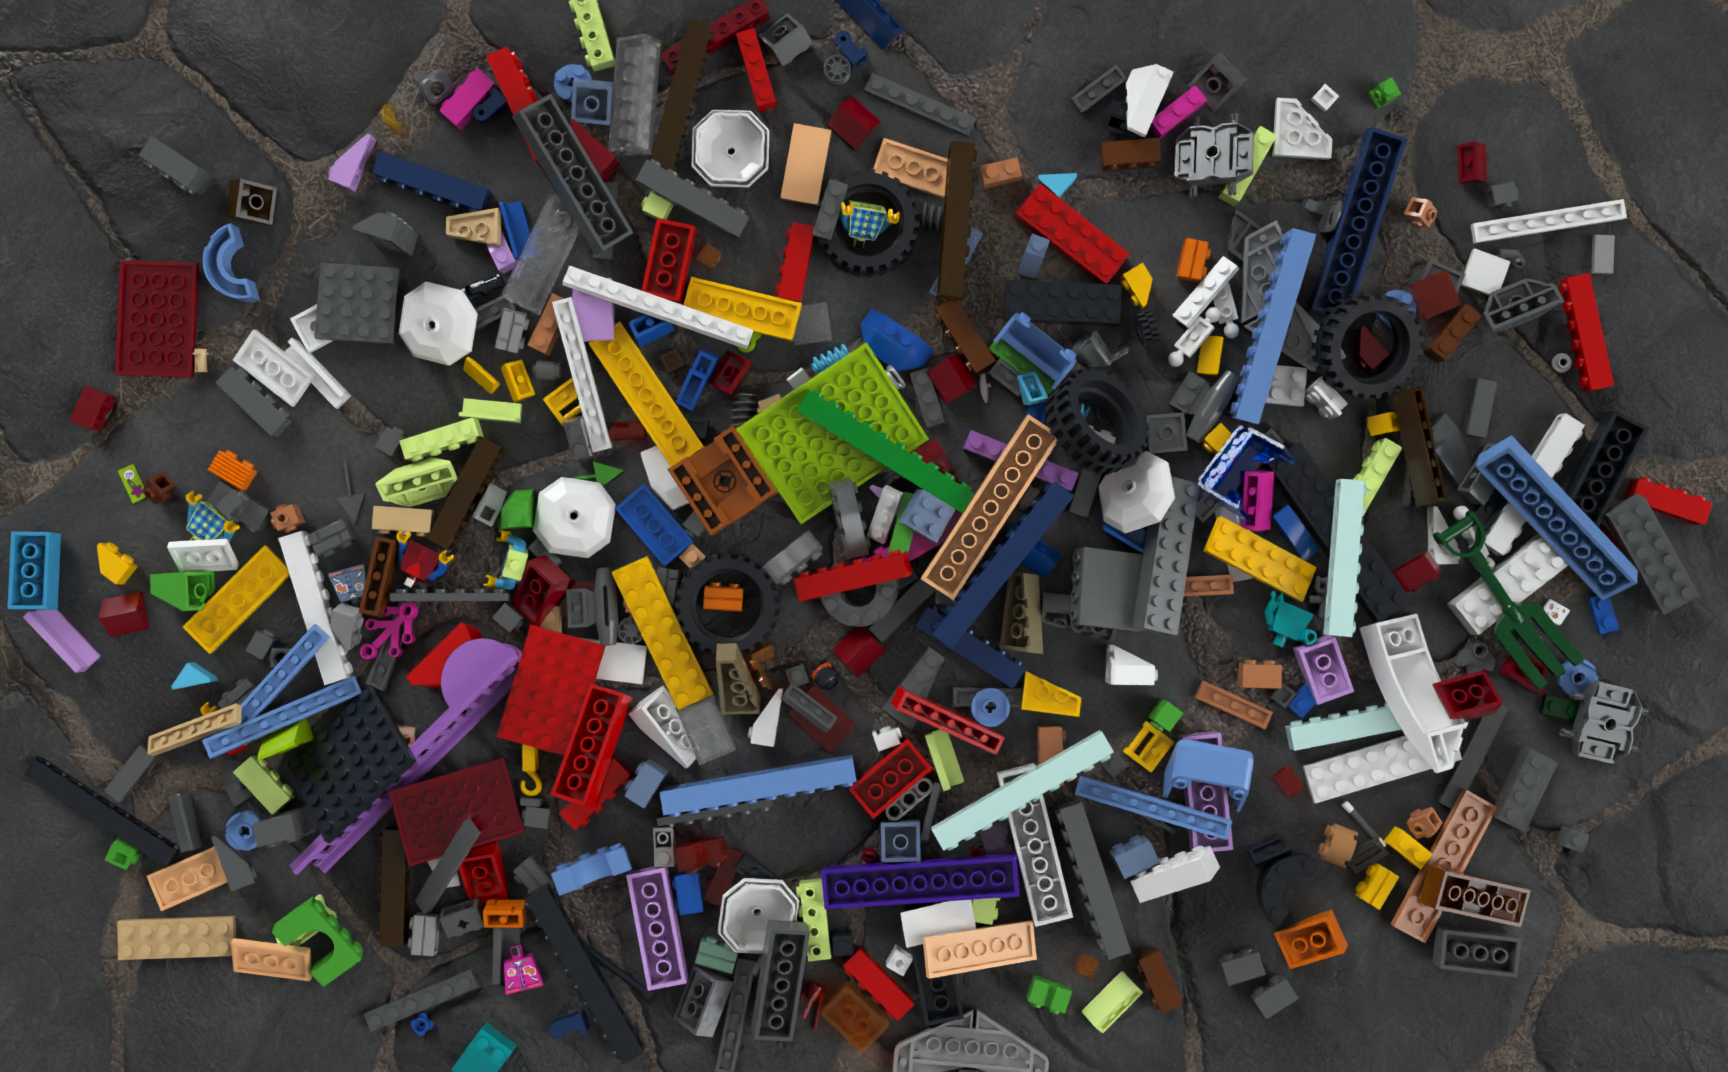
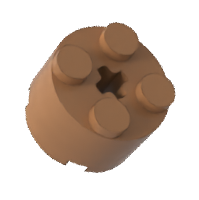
M1336 823L1332 826L1327 825L1324 831L1326 840L1324 844L1321 843L1319 845L1317 854L1321 855V860L1346 868L1347 865L1344 863L1345 861L1350 862L1357 844V841L1354 840V835L1358 836V832Z

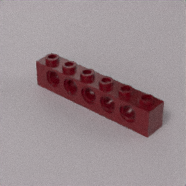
M750 0L709 24L712 26L711 31L714 34L711 43L707 42L705 50L709 51L708 56L736 40V33L756 28L768 21L770 15L762 0ZM683 40L661 53V57L672 76L674 75Z

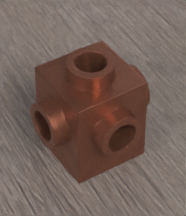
M163 471L149 477L145 481L146 484L142 491L145 497L156 505L160 502L165 503L172 498L176 485Z

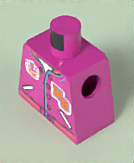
M521 945L510 947L512 957L505 959L504 962L506 995L543 986V977L533 954H523Z

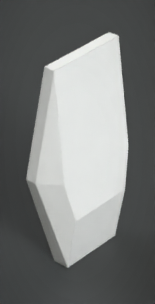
M655 446L641 452V458L650 486L672 510L689 504L667 470L671 466L659 448Z

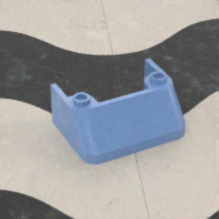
M1015 313L993 341L997 343L1002 338L1055 380L1052 386L1055 390L1076 364L1077 360L1075 357L1077 355L1068 348L1065 350L1032 324L1030 317L1025 313Z
M1188 739L1180 740L1176 743L1164 771L1163 797L1168 798L1172 787L1183 789L1188 787L1192 780L1229 787V796L1236 799V811L1240 812L1249 794L1254 764L1253 754L1246 750Z

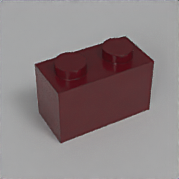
M85 385L70 417V421L89 430L99 431L105 424V417L108 411L112 409L115 397Z
M1427 550L1395 568L1393 575L1406 593L1409 591L1415 592L1422 587L1421 584L1427 581L1428 583L1435 581L1439 577L1441 568Z

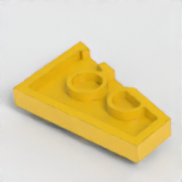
M1025 671L1021 710L1079 717L1081 697Z

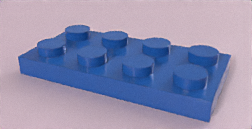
M645 484L641 485L615 508L664 567L694 543L693 539L684 531L681 525Z

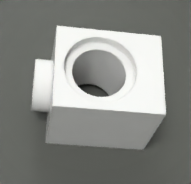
M895 944L886 960V967L904 976L913 960L912 954Z

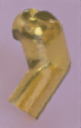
M384 104L381 110L383 122L400 132L403 128V123L395 119L393 106L391 104Z

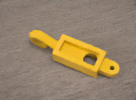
M522 744L523 771H526L533 778L536 788L532 791L527 790L525 781H521L520 787L526 796L532 797L540 793L542 789V782L536 773V770L539 769V749Z

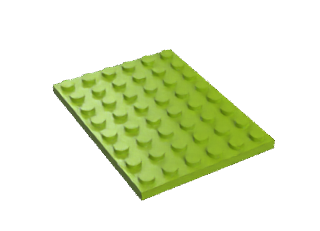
M864 343L736 428L800 524L832 504L828 482L850 477L852 482H856L858 487L887 468L797 412L798 406L808 391L813 392L815 389L824 395L822 399L828 403L830 400L840 405L839 409L845 413L847 410L857 416V421L861 423L866 421L873 425V431L878 434L882 431L889 435V441L894 444L897 441L907 447L905 450L909 453L929 440L867 343Z

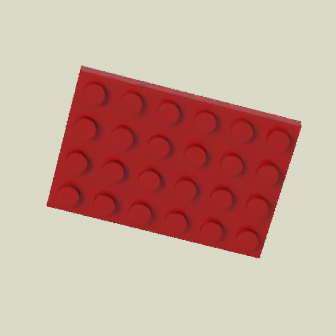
M531 624L496 737L565 755L590 683L595 684L606 646Z

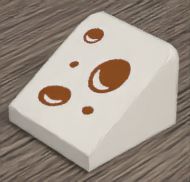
M1548 599L1543 607L1556 626H1560L1570 612L1568 608L1551 599Z

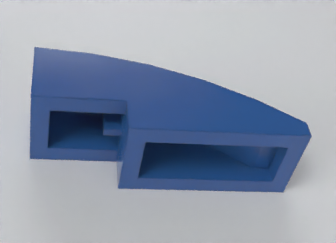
M704 348L699 351L675 403L691 411L694 410L720 356Z
M1284 505L1271 515V520L1281 531L1279 533L1300 559L1307 561L1319 551L1310 534L1289 505Z

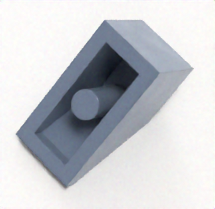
M1031 234L1017 274L1035 280L1047 250L1049 239Z

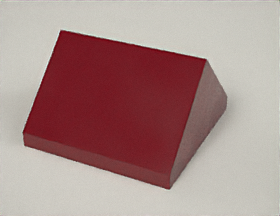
M852 96L839 105L827 126L856 150L881 121Z
M728 350L708 383L733 398V395L737 393L752 369L753 364L749 360Z
M958 354L948 357L926 372L946 405L978 387L972 374L968 371L964 361Z
M143 592L103 599L98 619L110 637L149 629Z
M863 626L855 627L832 649L839 659L858 677L886 651Z
M1510 656L1507 657L1498 673L1530 693L1544 694L1545 687L1538 691ZM1528 656L1537 670L1546 679V667Z

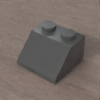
M788 13L758 35V38L782 66L792 62L794 57L805 52L813 44L804 26Z

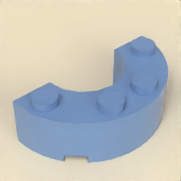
M229 223L213 233L207 247L204 248L203 269L205 275L217 291L228 297L242 302L260 301L255 282L247 278L237 279L231 270L232 257L238 249L244 247L239 228Z
M621 843L609 847L610 849H608V846L597 849L595 854L590 855V852L580 855V860L571 864L566 862L556 866L557 870L551 873L559 896L577 890L600 878L610 875L615 876L631 870L632 866L625 847L621 846Z

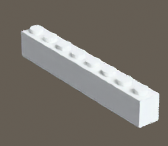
M1566 413L1556 416L1532 455V458L1551 478L1561 470L1564 458L1571 454L1572 446L1582 436V430L1585 426ZM1509 501L1504 505L1489 528L1485 530L1484 544L1487 550L1496 556L1507 554L1511 550L1512 541L1521 534V527L1524 522H1527Z
M299 531L278 539L307 631L314 624H317L330 636L329 640L315 654L324 685H328L352 677L353 668L351 663L347 661V650L330 628L333 607H330L328 601L330 595L328 590L324 588V576L318 569V557L312 550L311 543L307 537L309 534L305 531Z

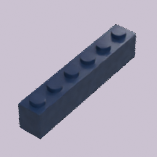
M379 151L372 171L380 182L386 184L389 181L393 182L400 189H413V193L424 196L427 194L437 202L442 203L445 200L452 207L458 209L461 206L465 207L468 212L486 210L492 195L488 188Z
M935 606L931 608L926 607L915 626L935 638L930 634L933 631L931 626L937 619L940 621L943 619L942 611ZM968 628L951 649L1013 689L1025 671L1021 667L1023 663L1014 657L1012 660L1005 657L1007 654L1005 651L998 647L994 650L989 646L991 642L983 637L977 639L973 636L975 632Z

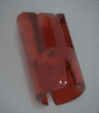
M641 421L613 422L609 432V437L613 441L644 440L646 435L645 427Z

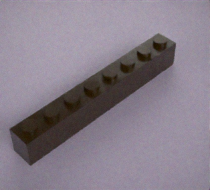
M691 19L687 23L651 159L661 164V168L665 170L671 169L675 172L677 169V164H674L676 156L680 157L682 146L679 145L681 137L685 138L688 128L684 125L686 119L690 120L693 110L690 107L691 100L695 101L698 92L695 85L697 81H701L703 70L700 67L702 62L706 63L709 52L705 50L707 42L711 43L714 34L711 31L712 26Z
M951 141L948 147L936 298L960 300L966 294L967 285L964 284V276H967L968 265L965 264V260L969 256L970 246L967 245V238H970L971 226H968V223L973 213V208L970 207V200H973L974 188H971L976 175V169H973V162H976L977 150H974L975 143Z

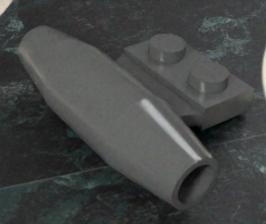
M1226 370L1210 388L1206 380L1190 371L1188 372L1169 403L1170 406L1184 412V414L1194 415L1186 434L1188 439L1199 444L1212 430L1232 398L1239 381L1237 375Z
M597 568L594 592L586 588L566 589L568 629L586 628L596 623L601 646L616 645L619 624L618 597L612 568Z

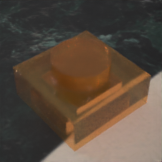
M706 243L698 255L697 261L714 270L723 253Z
M1081 952L1074 972L1093 979L1100 961Z

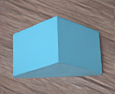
M1077 173L1038 175L1037 184H1042L1060 198L1075 182Z
M1036 371L1017 376L1023 405L1047 401L1048 396Z
M191 662L185 665L174 681L172 690L218 680L215 675L197 663Z

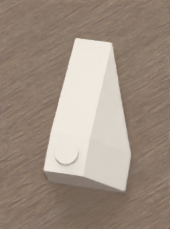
M1157 64L1131 71L1126 82V103H1128V110L1126 112L1127 130L1142 137L1146 136L1173 75V71Z
M663 685L641 700L628 714L646 735L686 769L698 757L690 735L685 732L682 725L684 723L683 718L679 717L671 694Z

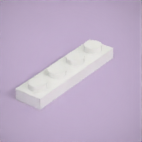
M1223 256L1172 316L1189 328L1239 270L1238 266Z

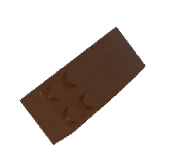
M1429 864L1419 902L1437 910L1521 927L1531 890Z

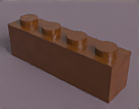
M949 299L935 308L936 314H934L936 321L944 325L946 329L944 330L945 335L956 344L954 349L960 357H964L966 360L964 364L970 373L973 372L976 375L995 363L996 360L958 300Z
M376 537L359 613L384 618L398 558V541Z

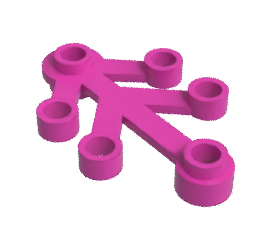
M406 601L400 607H390L387 605V612L384 617H388L391 614L399 615L394 621L368 619L365 622V627L368 630L386 629L372 644L362 645L360 648L362 658H375L378 649L390 636L391 648L389 649V655L394 658L400 657L403 653L402 648L399 646L400 626L403 623L404 634L402 635V641L405 644H413L416 637L412 633L413 619L418 615V606L414 602ZM373 621L374 626L371 628L370 623ZM408 635L411 637L409 642L407 641Z

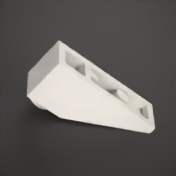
M1427 507L1428 551L1437 564H1458L1460 557H1452L1445 554L1433 538L1434 533H1441L1449 527L1438 507ZM1455 538L1448 542L1454 551L1460 553Z
M783 688L778 689L753 724V727H749L748 738H751L752 744L774 747Z

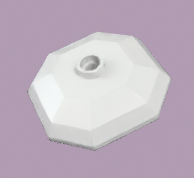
M711 110L693 127L692 168L710 187L749 188L768 170L770 131L752 111ZM734 149L735 153L730 155L728 151Z
M426 281L404 296L399 335L414 357L450 366L472 351L478 313L463 290ZM432 321L435 323V328L431 327Z
M1147 451L1141 453L1118 472L1105 475L1098 486L1103 521L1123 533L1161 522L1175 499L1169 463Z
M561 477L539 492L533 531L549 553L589 558L610 543L616 504L598 482ZM572 513H576L578 515L575 520L570 518V515Z
M743 878L722 895L718 934L735 953L763 954L768 920L797 921L799 899L783 880ZM756 909L760 910L758 913H753Z

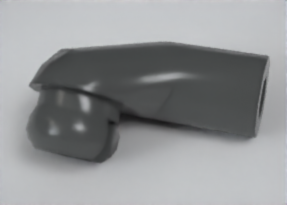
M1498 250L1497 256L1502 259H1508L1514 267L1521 269L1525 266V259L1518 250Z

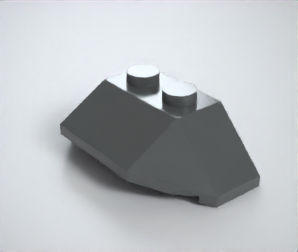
M1525 278L1491 292L1483 316L1492 332L1506 331L1542 316L1563 303L1564 299L1555 284H1547Z

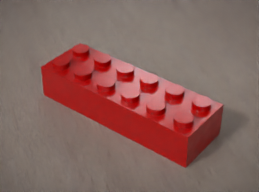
M505 47L486 56L513 115L538 101L535 92H533L530 86L531 83L522 69L523 66L514 51L510 52L508 47ZM527 143V146L534 158V161L538 164L541 170H544L541 164L539 163L538 159L536 158L535 154L533 153L532 149L530 148L529 144Z
M1040 183L1014 216L1018 222L1035 235L1049 239L1048 245L1098 284H1107L1130 255L1129 252Z
M590 683L550 795L594 809L632 697Z

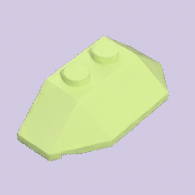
M429 458L394 469L376 482V487L383 501L412 507L446 497L456 482L457 475L451 461Z

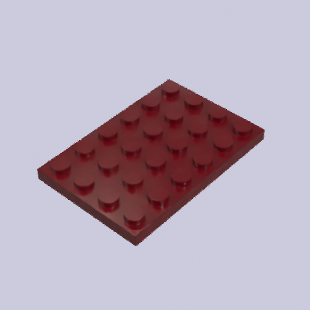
M120 260L115 375L194 378L195 357L192 353L196 349L200 264Z
M505 758L388 791L409 867L442 857L463 822L467 819H471L481 832L472 848L525 832Z

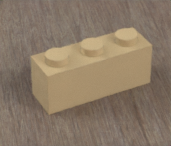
M373 506L372 529H378V533L390 534V530L397 531L398 533L402 529V535H406L409 531L416 532V536L428 537V533H430L435 523L436 510Z

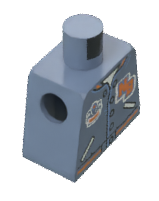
M369 564L328 574L341 602L351 601L352 606L360 608Z

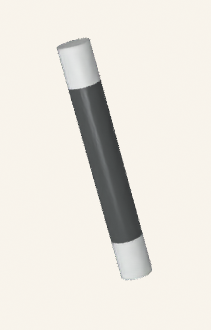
M1345 801L1342 807L1380 849L1384 848L1386 843L1354 807L1348 801Z

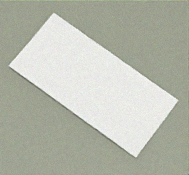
M971 900L947 901L900 913L906 948L923 944V937L976 929Z

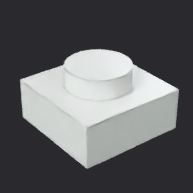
M1324 84L1311 101L1322 111L1326 112L1339 95Z

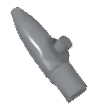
M982 373L979 374L980 390L984 402L988 403V387H991V383L987 384L986 375Z

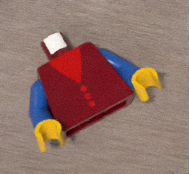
M401 529L396 535L398 540V563L402 571L409 573L403 584L414 589L419 579L429 582L442 576L454 555L452 554L447 557V550L439 554L412 540L408 542L411 533L408 531L406 536H403Z

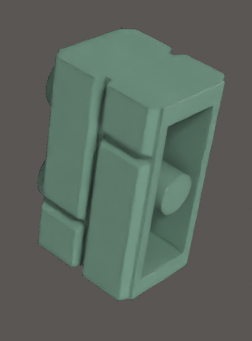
M707 936L706 939L702 938L695 964L732 974L738 953H735L726 942L725 944L717 942L718 939Z

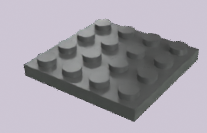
M320 263L314 338L318 340L394 345L400 269Z

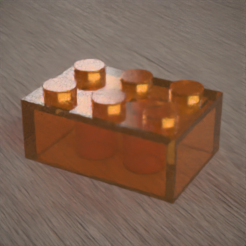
M848 980L842 984L820 1009V1015L862 1054L889 1027V1019Z

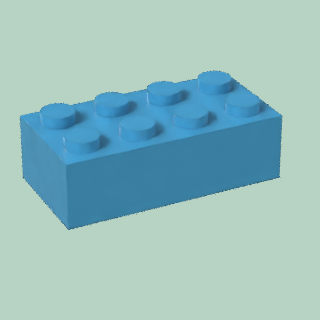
M11 532L8 609L58 610L60 533Z

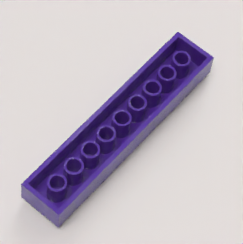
M1016 853L924 859L921 862H881L824 866L821 870L824 909L1019 897L1020 895Z

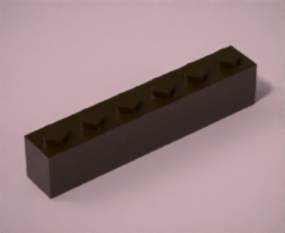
M1422 386L1394 392L1391 394L1392 405L1395 408L1396 423L1400 430V441L1404 448V458L1408 466L1409 480L1412 484L1413 498L1416 501V506L1447 500V495Z
M482 436L479 437L427 537L428 540L451 550L458 545L460 541L459 535L462 530L464 531L469 524L468 518L471 513L473 514L478 505L476 503L480 496H483L487 488L485 485L488 479L491 480L493 478L497 462L500 463L504 457V447Z
M387 827L380 834L382 851L379 854V862L382 863V870L379 872L381 890L378 893V901L381 902L377 915V919L380 921L377 940L379 941V947H403L408 943L410 867L407 862L399 828Z

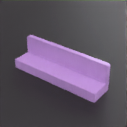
M37 610L28 612L23 616L75 673L85 672L100 658L101 655L58 610Z

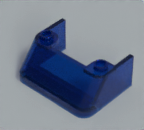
M1242 425L1235 429L1198 479V485L1224 508L1249 522L1251 520L1250 517L1240 507L1242 497L1235 491L1244 480L1245 471H1250L1257 461L1262 464H1270L1275 461L1278 455L1292 463L1296 460L1284 445L1249 426Z

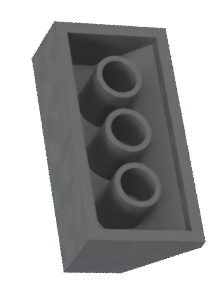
M387 211L385 214L378 212L353 225L352 228L377 246L410 256L413 254L419 235L413 230V227L397 217L398 215Z
M1521 747L1495 802V806L1498 808L1493 818L1526 833L1558 763L1537 751Z

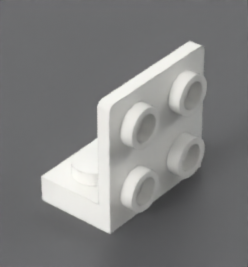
M1320 376L1305 389V397L1311 404H1315L1319 408L1318 412L1322 417L1330 420L1342 414L1340 410L1348 403L1330 384L1325 383L1322 379L1323 376Z

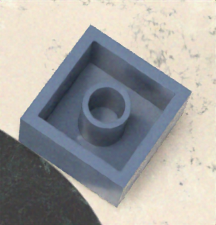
M575 78L572 88L571 119H574L576 122L610 125L613 82Z
M916 489L898 523L925 540L937 543L956 509L927 491Z
M651 759L647 762L643 761L635 771V774H637L636 778L633 777L624 789L627 791L625 797L645 808L650 803L669 770Z
M919 819L881 820L882 862H921Z
M1144 835L1133 836L1129 839L1130 842L1124 845L1123 843L1116 844L1112 847L1113 850L1109 851L1118 872L1124 879L1160 863L1151 842Z

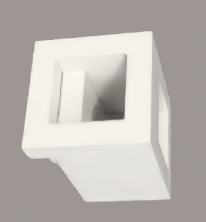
M891 726L880 729L878 734L876 730L872 731L878 751L900 744L899 739L903 738L899 727L891 729Z

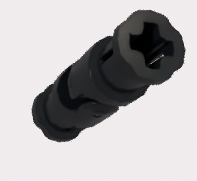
M497 272L493 277L480 279L475 283L461 287L460 290H463L469 301L473 302L482 296L490 295L494 290L506 288L501 274Z

